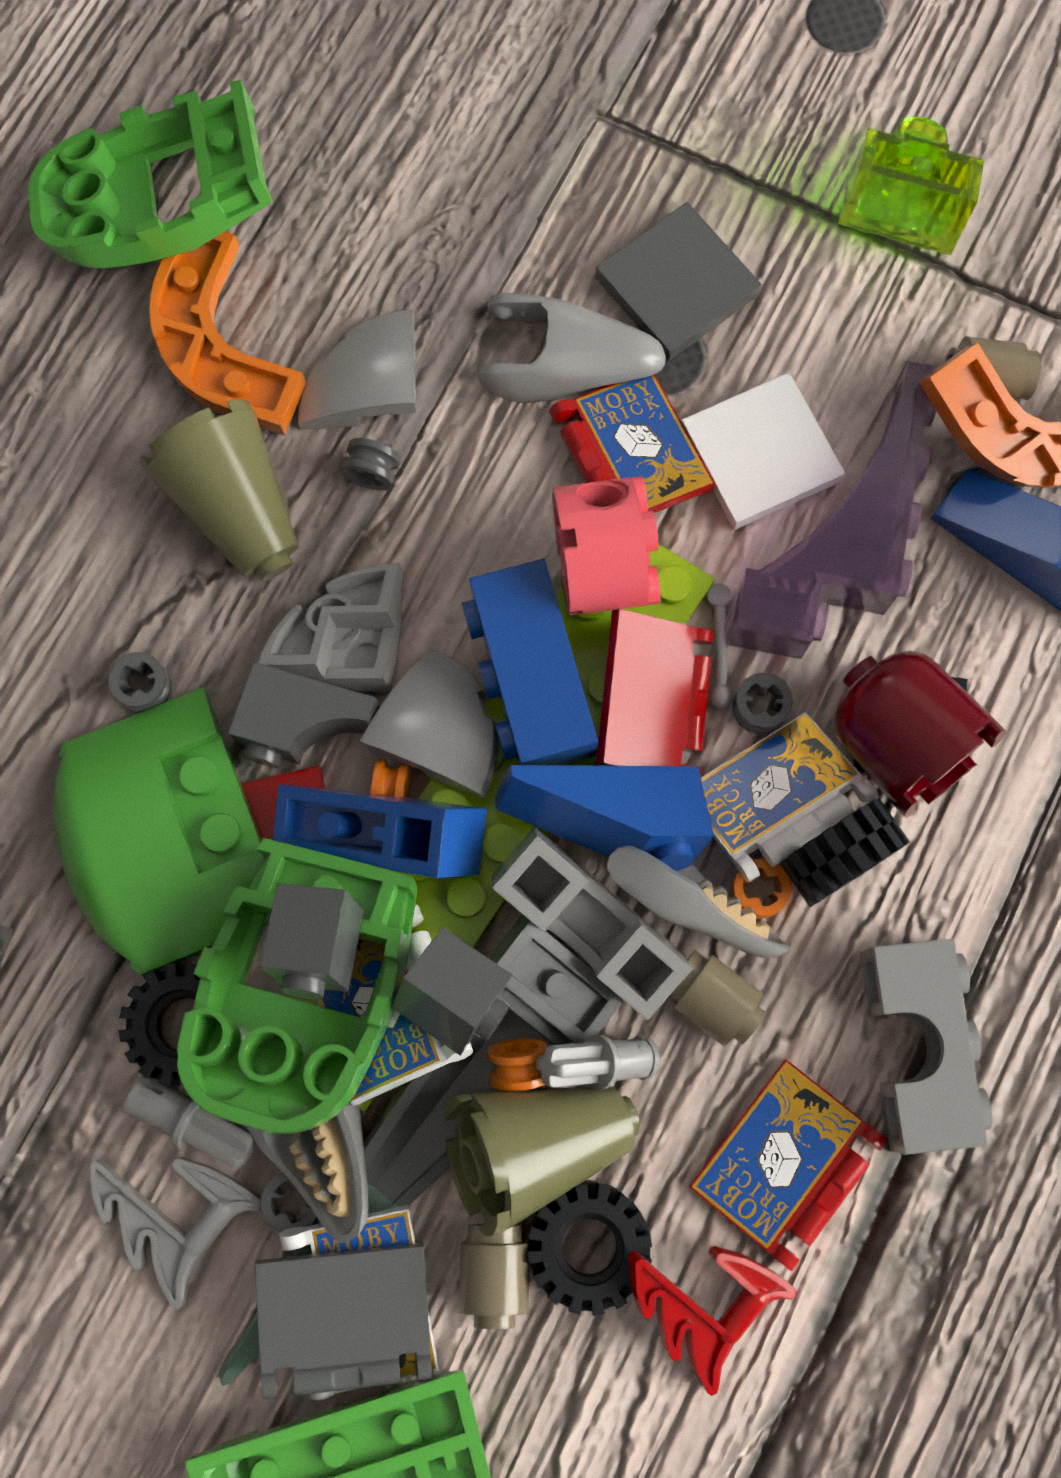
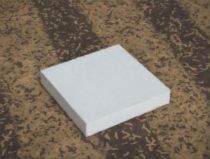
M790 372L684 418L681 421L715 482L713 492L733 530L842 482L845 476L842 466Z

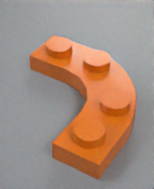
M225 231L196 250L162 259L153 280L149 313L152 334L156 340L161 357L171 375L192 398L221 415L232 412L227 401L235 399L247 400L256 413L260 428L285 436L306 385L303 372L247 355L228 345L216 329L214 315L218 296L240 248L235 234Z
M978 342L965 347L919 381V384L958 445L983 469L996 477L1021 486L1033 488L1061 487V422H1045L1026 413L1010 396Z

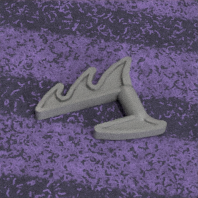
M178 1158L172 1162L173 1169L211 1201L186 1233L103 1160L92 1161L89 1165L91 1192L100 1221L102 1223H109L115 1219L117 1201L124 1248L130 1266L134 1270H139L145 1266V1249L148 1236L150 1237L152 1262L157 1281L170 1306L175 1310L185 1306L190 1276L201 1256L208 1250L231 1219L241 1212L261 1209V1197L239 1181L211 1166L185 1158Z

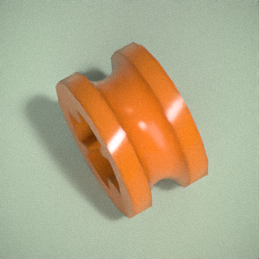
M377 759L372 775L370 794L409 798L411 766L400 763L398 767H390L386 759Z
M765 858L752 859L759 870L760 878L763 881L773 879L776 884L777 892L774 891L768 896L773 901V904L762 906L758 897L748 899L744 893L743 886L747 887L751 882L745 881L739 871L732 877L729 888L731 898L735 896L740 898L741 909L751 907L755 911L756 919H766L781 911L789 902L792 892L791 879L780 864L772 867Z
M521 1038L501 1041L488 1047L487 1059L496 1066L489 1074L490 1085L501 1091H525L545 1085L542 1083V1072L536 1068V1060L539 1055H544L547 1043L537 1039Z

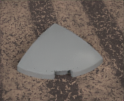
M405 310L384 314L370 319L345 333V338L334 346L325 358H320L314 366L301 396L298 426L300 430L359 427V416L416 413L414 311Z
M387 563L369 566L352 571L326 583V589L329 594L316 599L309 606L306 614L301 605L294 606L286 614L269 637L258 661L260 664L352 691L391 692L398 654L402 613V568L400 564Z
M435 650L430 651L421 658L397 683L372 718L359 741L372 753L421 769L433 781L485 798L491 784L498 755V734L493 719L486 717L483 703L480 699V696L483 699L485 698L486 692L464 666L446 654Z

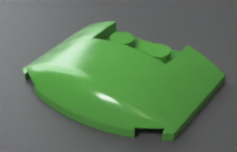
M202 687L62 744L59 755L61 761L54 784L53 811L58 851L65 875L75 899L94 931L104 943L132 962L129 967L142 976L152 970L160 971L164 969V965L179 963L202 953L203 947L211 949L228 917L223 910L236 886L249 889L266 858L257 850L262 837L207 690ZM269 913L267 915L264 927L269 924L271 915Z
M463 1369L432 1375V1380L417 1381L416 1379L393 1385L394 1389L262 1432L255 1430L185 1460L188 1478H491Z

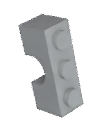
M535 826L491 875L492 889L543 932L548 929L567 943L590 965L599 980L646 1020L650 1019L692 970V967L681 951Z
M954 939L877 946L860 952L870 1017L887 1015L905 1017L918 1026L924 1035L927 1045L925 1063L915 1076L905 1081L880 1084L890 1151L908 1155L988 1146L985 1130L992 1127V1108L986 1090L978 1088L974 1061H978L981 1057V1041L975 1022L967 1020L963 993H968L970 975L964 955L962 953L956 954Z

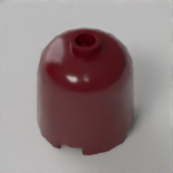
M915 651L895 653L879 662L873 656H869L859 662L843 679V683L849 689L839 700L834 716L835 732L842 744L895 808L906 818L913 815L917 810L915 807L918 803L915 799L920 795L928 805L935 801L977 765L969 756L980 747L984 741L991 748L995 747L1006 734V730L940 665L924 653Z

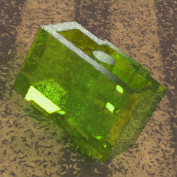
M914 116L904 118L896 127L893 135L868 128L846 183L838 224L858 229L865 233H872L912 244L919 248L951 255L978 202L984 160L950 151V144H947L946 129L937 122L925 117Z

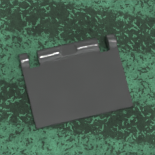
M423 1243L255 1261L262 1400L277 1398L278 1380L276 1369L293 1367L294 1396L400 1384L399 1355L415 1353L417 1381L432 1380Z

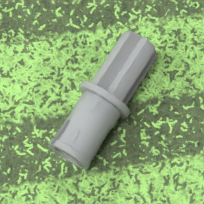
M591 1035L583 1043L548 1046L544 1055L537 1057L536 1068L542 1072V1083L548 1087L556 1088L587 1084L592 1089L603 1090L611 1087L615 1081L646 1080L652 1078L658 1071L660 1059L658 1048L650 1038L636 1036L631 1039L611 1040L605 1035Z
M142 1076L140 1082L137 1081L130 1090L124 1104L123 1112L145 1124L147 1123L170 1136L175 1147L180 1149L189 1144L230 1167L242 1168L250 1158L256 1144L249 1131L228 1120L210 1114L198 1106L190 1097L176 1092L165 1084L159 1083L154 1078Z

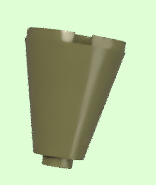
M235 399L227 401L232 411L231 413L215 418L211 409L206 408L183 419L163 432L149 445L155 457L152 459L142 455L140 463L147 475L245 578L258 575L261 582H265L282 574L294 564L290 555L298 549V544L256 413L247 400Z
M612 1086L603 1090L592 1089L591 1087L525 1091L470 1092L448 1098L444 1107V1122L456 1118L457 1137L445 1140L451 1173L458 1194L469 1216L482 1212L487 1222L478 1229L483 1235L488 1237L508 1230L631 1152L634 1146V1136L638 1135L640 1131L639 1117L633 1102L629 1097L621 1096L618 1090Z

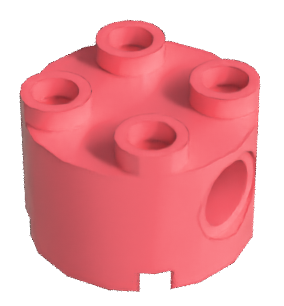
M643 476L553 487L552 504L558 556L560 555L562 571L560 573L568 615L660 604L661 594L656 566H650L649 551L658 550V531L654 511H648Z

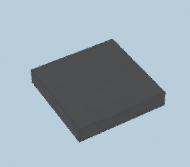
M688 202L596 266L595 278L641 331L651 335L661 343L668 362L758 297L762 288V284Z

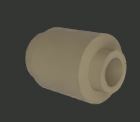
M965 336L959 343L958 348L952 347L948 351L945 362L965 347L978 342L1010 396L1015 401L1018 399L1029 400L1036 391L1041 373V356L1038 351L1028 350L1025 343Z
M694 950L687 959L692 967L691 972L669 996L676 1001L673 1008L723 1047L733 1038L744 1044L766 1015V1012L757 1006L763 997V993L714 955L707 959Z
M485 1223L469 1224L467 1242H461L460 1313L474 1315V1328H514L515 1315L529 1313V1260L527 1252L529 1250V1243L522 1241V1225L516 1224L502 1233L488 1237L483 1235L478 1229Z

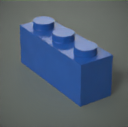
M545 558L469 578L472 600L462 602V608L471 640L483 637L489 659L478 662L488 700L500 697L506 717L505 721L495 723L505 761L517 758L519 765H564L596 756L598 738Z

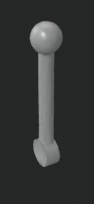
M720 583L712 585L706 597L708 606L713 609L715 687L710 691L709 698L713 706L724 709L729 707L734 701L733 691L728 687L725 614V608L729 606L732 594L728 586Z

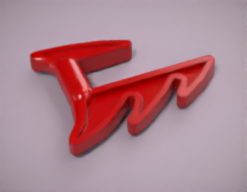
M713 1246L708 1251L710 1257L744 1287L717 1321L640 1253L632 1251L628 1257L630 1285L637 1310L643 1317L650 1319L654 1315L656 1299L660 1335L666 1353L673 1361H679L682 1357V1342L684 1335H686V1347L690 1364L702 1388L711 1396L717 1394L719 1390L722 1366L733 1345L739 1341L766 1305L778 1299L792 1300L797 1294L796 1289L790 1283L765 1265L742 1253Z

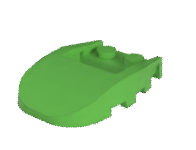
M241 79L230 82V92L203 102L197 91L174 96L173 102L175 107L148 115L143 106L139 105L120 112L122 125L99 135V133L89 127L53 147L39 161L29 181L30 220L35 234L51 251L76 265L90 268L130 266L196 250L272 203V196L266 185L253 117L256 115L255 108ZM194 146L201 196L189 201L190 212L162 223L157 216L150 163L181 153Z
M262 838L257 850L266 858L249 889L236 886L223 910L228 917L212 948L203 947L193 973L200 978L193 1010L184 1013L177 1045V1067L186 1092L203 1110L225 1120L260 1131L290 1134L310 1130L326 1123L339 1114L356 1094L394 1013L392 1006L406 973L418 886L413 876ZM277 883L346 890L364 910L359 938L386 946L384 959L364 1018L244 985L268 913L271 914Z

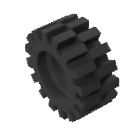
M878 798L862 806L854 813L849 814L837 824L829 827L820 835L805 843L803 847L782 860L780 865L808 906L812 907L909 844L910 841L883 802Z
M173 963L164 965L165 970L163 971L152 970L143 976L146 982L141 987L134 985L127 994L133 998L130 1006H122L119 1018L126 1019V1029L118 1030L120 1042H127L130 1049L124 1053L130 1063H137L141 1067L138 1071L146 1078H155L161 1084L183 1085L177 1067V1050L165 1041L161 1031V1021L167 1008L174 1002L185 998L196 999L200 978L193 974L197 966L195 964L187 963V965Z
M597 1181L580 1183L536 1211L532 1220L528 1236L529 1250L527 1252L529 1265H531L533 1271V1278L538 1287H542L545 1290L549 1300L556 1305L561 1303L568 1307V1312L580 1315L581 1311H592V1315L595 1316L605 1314L604 1309L613 1306L619 1309L627 1304L626 1298L633 1293L630 1285L629 1254L632 1251H637L650 1263L652 1262L650 1258V1247H652L651 1234L648 1231L644 1217L630 1198L611 1185L606 1186L599 1184ZM583 1219H595L603 1222L611 1229L616 1241L615 1255L611 1263L602 1271L593 1274H585L573 1269L565 1260L562 1252V1242L565 1233L574 1223Z

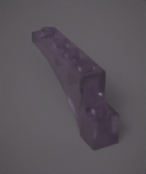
M908 362L895 388L887 425L875 456L865 474L841 505L808 537L774 562L760 570L746 568L738 589L729 646L802 659L812 641L821 642L828 618V605L884 615L898 596H906L913 570V561L904 559L907 539H914L919 527L922 504L913 501L915 483L923 482L931 451L930 446L921 445L924 426L931 427L936 414V409L919 384V381L933 371L934 365Z

